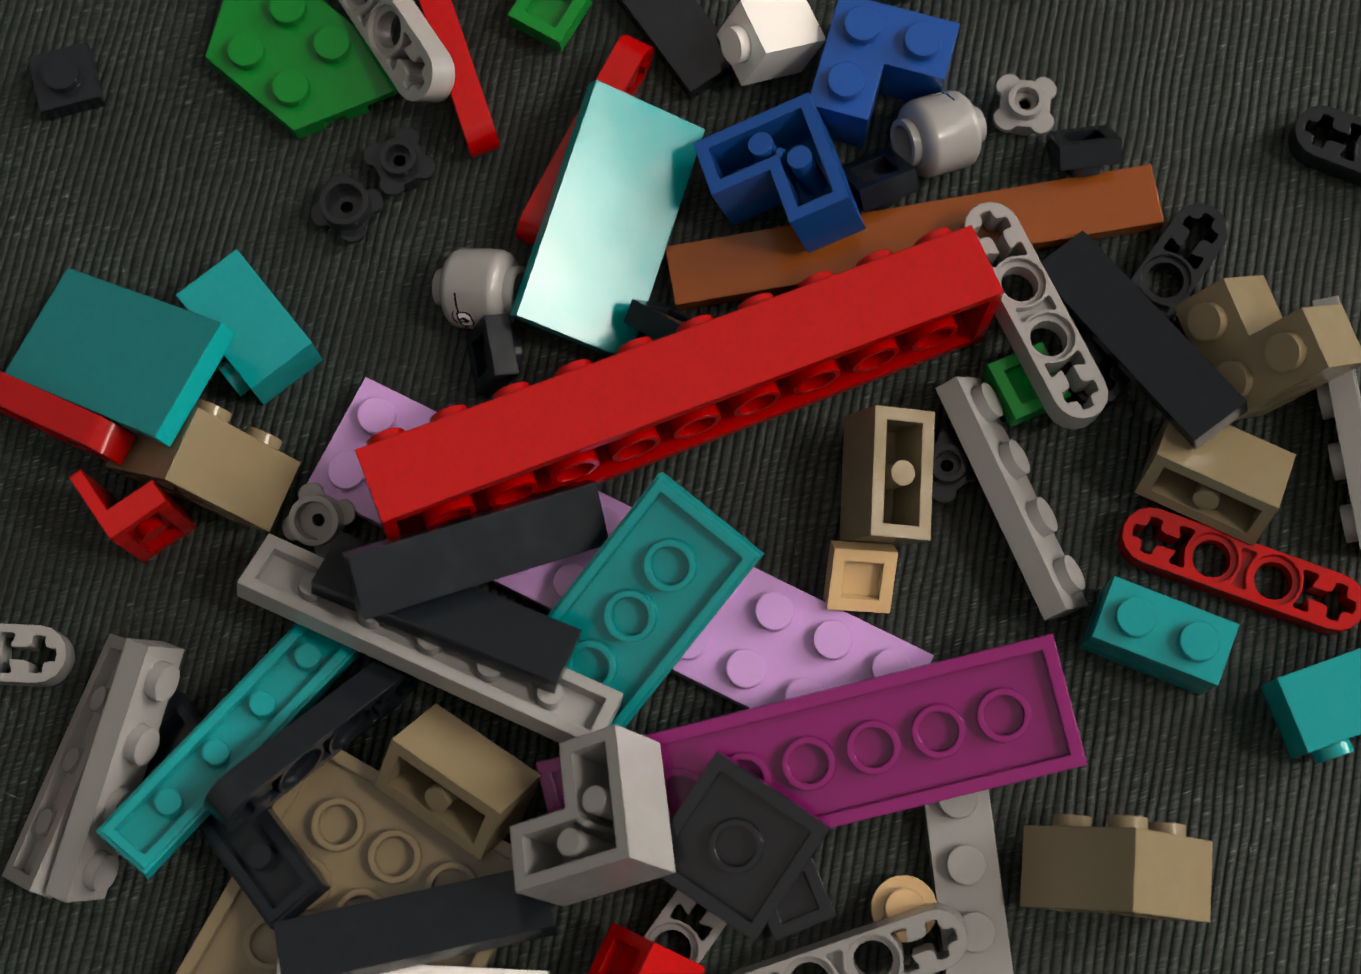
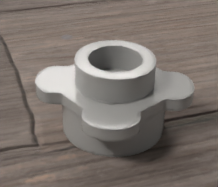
M1014 74L1002 76L996 84V92L1000 96L998 110L995 111L993 116V123L996 128L1002 132H1010L1019 136H1027L1033 133L1041 136L1050 132L1054 125V117L1050 114V102L1057 93L1055 83L1047 77H1040L1035 81L1019 80ZM1026 100L1031 106L1028 109H1023L1020 107L1019 102Z
M307 483L299 489V500L292 506L289 516L283 520V533L289 540H298L304 545L314 546L317 555L326 557L339 532H343L347 524L354 522L356 518L355 507L348 499L336 500L325 494L320 484ZM317 514L324 516L325 521L321 526L316 525L314 522V517Z

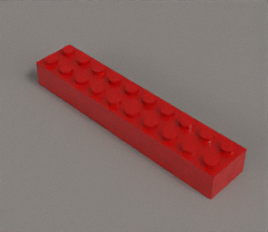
M972 225L951 232L949 228H939L919 238L915 246L893 254L889 249L873 252L862 258L855 268L836 275H833L831 271L815 273L802 280L796 289L773 297L772 293H761L743 301L737 307V311L715 319L711 315L694 317L681 324L677 328L676 333L654 341L650 337L631 340L619 347L615 353L616 355L594 363H591L588 359L573 361L559 368L553 378L531 386L527 382L510 384L498 390L492 396V400L471 408H467L466 405H454L444 408L435 413L430 418L429 423L405 431L403 428H391L381 431L370 437L366 446L355 449L385 535L389 539L587 479L599 484L980 342L987 332L1004 291Z

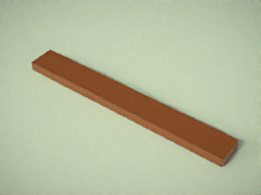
M1147 164L1106 171L1093 176H1077L860 213L866 229L810 253L806 251L791 225L666 246L665 254L675 308L682 311L746 300L761 293H772V295L792 291L796 289L802 280L815 273L831 271L833 275L855 268L862 258L873 252L889 249L893 254L915 246L919 238L939 228H949L951 232L959 230L971 209L986 202L999 203L1011 209L1018 218L1034 250L1062 246L1081 231H1084L1092 240L1160 229L1165 221L1152 166ZM982 224L976 235L980 239L990 237L996 245L1001 233L998 230L988 231Z

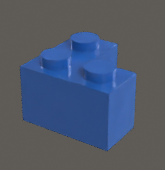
M838 0L810 94L828 128L831 139L863 148L879 93L910 101L915 98L942 92L960 23L872 0Z
M809 92L693 143L711 195L732 226L783 204L790 225L808 253L866 229L828 128Z

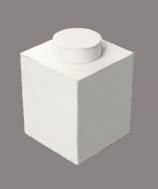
M740 0L716 34L720 41L723 56L732 65L741 86L801 73L826 41L807 0Z

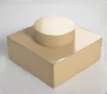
M830 540L823 593L826 609L890 613L898 551L894 545Z

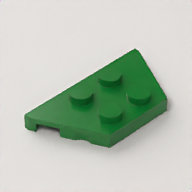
M223 0L205 56L209 65L298 140L326 129L333 121L340 119L350 120L370 112L368 105L399 93L358 29L323 0Z

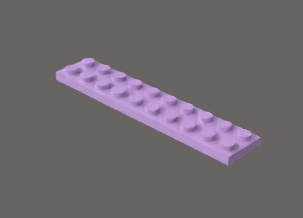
M365 377L307 483L320 484L323 487L324 493L336 500H350L355 507L357 516L383 528L355 449L366 446L368 439L381 431L391 428H403L405 431L427 424L430 422V418L437 412ZM598 491L609 537L632 507ZM601 547L490 582L551 611ZM754 567L671 672L745 709L929 664L934 655L845 611L827 610L826 602Z

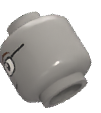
M946 90L912 99L901 107L897 120L891 126V146L895 153L916 169L917 176L933 178L963 170L974 164L981 152L982 142L986 138L987 125L982 111L978 107L973 106L966 96L958 91Z
M458 248L448 256L443 268H439L434 274L432 281L434 302L442 307L444 316L452 326L462 329H473L484 315L508 314L510 316L525 268L519 266L517 260L510 252L502 249ZM509 317L510 325H511V324L514 322V320H515V319L512 318V317Z

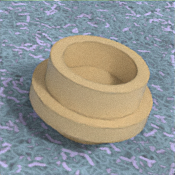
M909 875L894 876L884 881L873 894L870 907L873 922L925 904L937 903L930 887L922 880ZM936 920L926 923V935L933 928ZM906 929L894 931L901 943H907Z

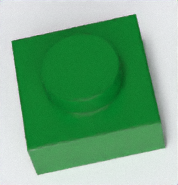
M517 0L508 13L509 24L562 53L591 7L592 0Z
M1043 342L1033 345L1039 353L1050 356ZM1015 353L987 364L982 375L986 383L993 388L1000 399L1003 415L1010 428L1046 413ZM1058 371L1055 373H1050V376L1054 377L1058 373ZM1069 390L1063 395L1066 402L1071 397Z

